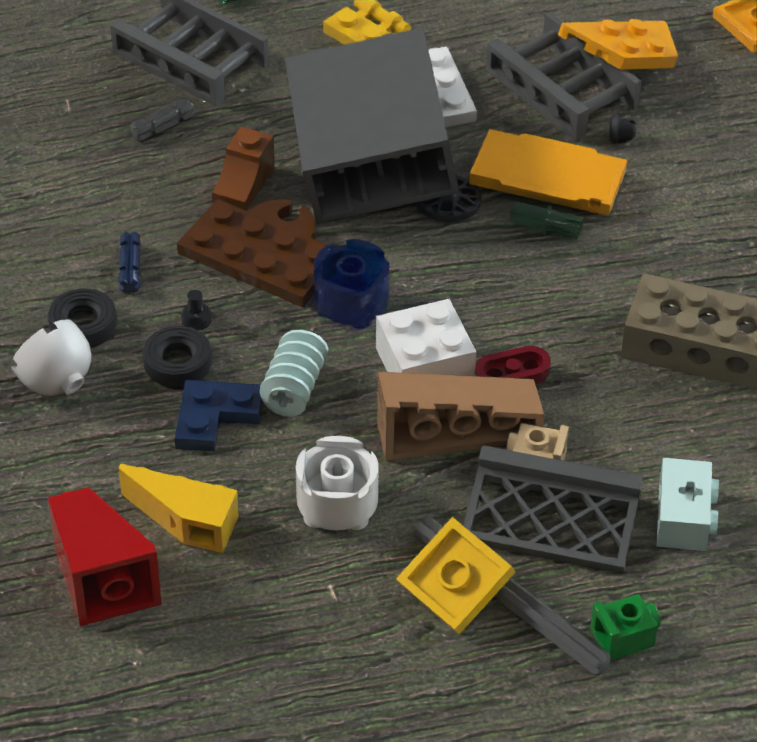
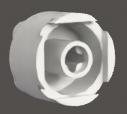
M328 436L317 440L316 446L307 452L305 448L299 454L296 461L297 505L306 525L311 528L328 530H360L368 525L369 518L373 515L378 505V460L373 452L370 454L363 448L362 442L346 436Z

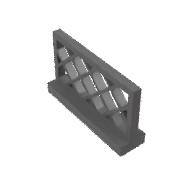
M482 445L478 459V470L463 526L491 548L624 573L635 517L641 498L643 476ZM484 481L502 484L507 493L490 502L482 491ZM530 490L540 491L547 498V501L530 509L521 495ZM570 498L582 499L588 508L570 517L561 503ZM514 500L523 514L506 523L496 509ZM479 501L483 504L480 508H478ZM611 505L628 508L626 518L613 525L601 512ZM554 508L564 522L546 531L537 519V516ZM488 513L499 526L489 533L472 530L474 521ZM594 515L604 530L587 539L577 524ZM530 521L539 535L530 541L519 540L512 530ZM570 529L580 543L570 549L558 547L552 538ZM621 530H623L622 538L618 534V532ZM611 537L619 548L618 558L601 556L593 546Z

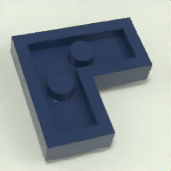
M185 380L175 433V449L215 451L220 422L259 424L263 403L259 393L261 384Z

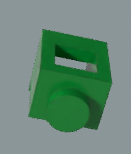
M639 594L605 605L601 601L593 603L590 630L599 646L610 654V661L655 646L657 629L661 625V619L654 603L645 604Z

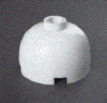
M70 319L54 322L58 329L48 334L43 328L37 331L15 353L13 360L16 362L17 367L11 366L12 371L33 392L43 396H54L62 393L71 394L84 384V376L87 374L91 363L90 345L82 331Z

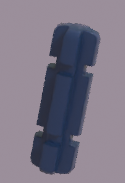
M134 231L132 233L124 232L120 236L119 289L124 293L129 291L135 293L140 288L141 242L140 235Z

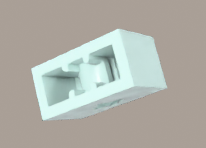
M663 458L659 481L656 547L706 551L708 536L716 535L718 527V511L711 510V503L717 504L719 479H712V462Z

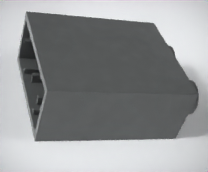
M424 27L400 33H389L381 37L337 47L321 48L313 52L285 58L302 171L317 224L459 193Z

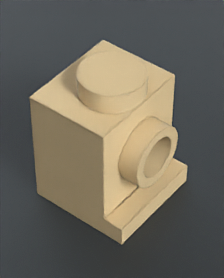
M521 423L518 434L510 432L506 450L564 461L567 451L569 426L561 425L560 430Z

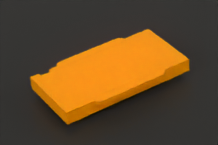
M489 129L470 171L469 184L609 216L626 172L627 160L599 154L593 148L525 133L518 136Z

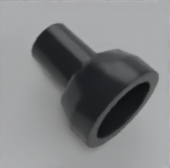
M191 290L187 294L188 304L184 306L181 313V322L183 326L192 327L199 331L211 324V310L203 303L202 292Z

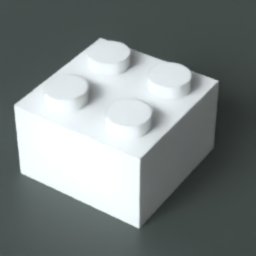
M450 299L376 316V349L387 372L475 376L476 350Z

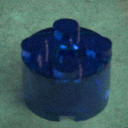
M360 239L346 240V245L334 247V243L321 249L314 260V300L316 312L320 316L334 322L348 324L357 329L369 327L372 324V320L376 319V316L384 313L390 300V264L385 258L384 251L379 246Z

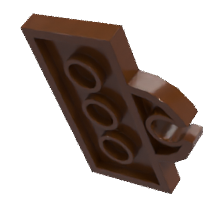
M217 199L177 242L179 255L300 307H304L342 262L341 250L315 240V218L306 206L299 209L297 219L293 221L282 220L292 213V200L287 199L269 200L257 204L249 211Z

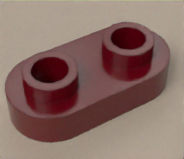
M524 346L489 354L477 361L475 376L534 379L536 385L544 382L549 377L551 358L544 349L537 346Z

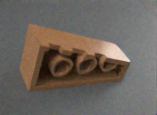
M378 372L377 426L386 461L481 449L482 445L489 447L507 445L510 432L518 434L521 423L543 427L544 412L534 379Z

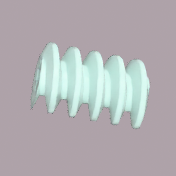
M292 330L285 333L280 339L259 392L263 403L274 413L284 417H294L300 415L305 410L311 391L314 389L315 380L318 379L319 371L328 353V346L319 335L306 330Z

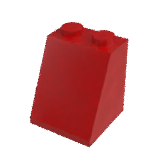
M89 487L47 497L55 552L79 626L162 605L157 551L153 543Z

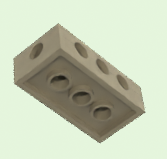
M643 273L624 326L621 357L757 389V299Z

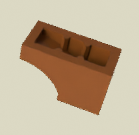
M245 127L239 128L226 147L223 169L212 191V203L219 199L247 211L275 168L273 135Z

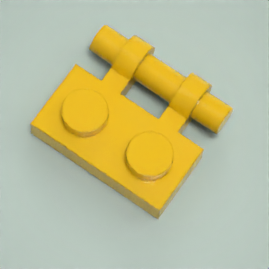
M354 0L353 6L358 9L357 12L346 6L323 21V32L344 45L381 37L389 33L411 30V25L404 21L402 15L395 11H386L376 0ZM373 20H377V21H379L381 24L377 25V24H375V23L372 22V21H373Z

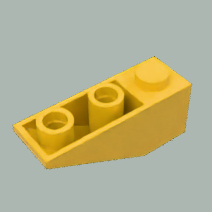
M120 463L118 469L121 495L183 544L219 553L224 552L239 517L237 490Z

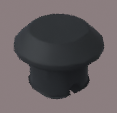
M619 113L611 117L609 138L614 144L619 143V139L632 140L635 138L636 122L633 118H621Z

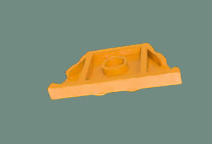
M605 19L602 22H562L558 35L565 40L579 38L585 41V51L604 59L607 63L620 70L674 68L678 58L670 30L665 21L630 19L629 21L615 22Z

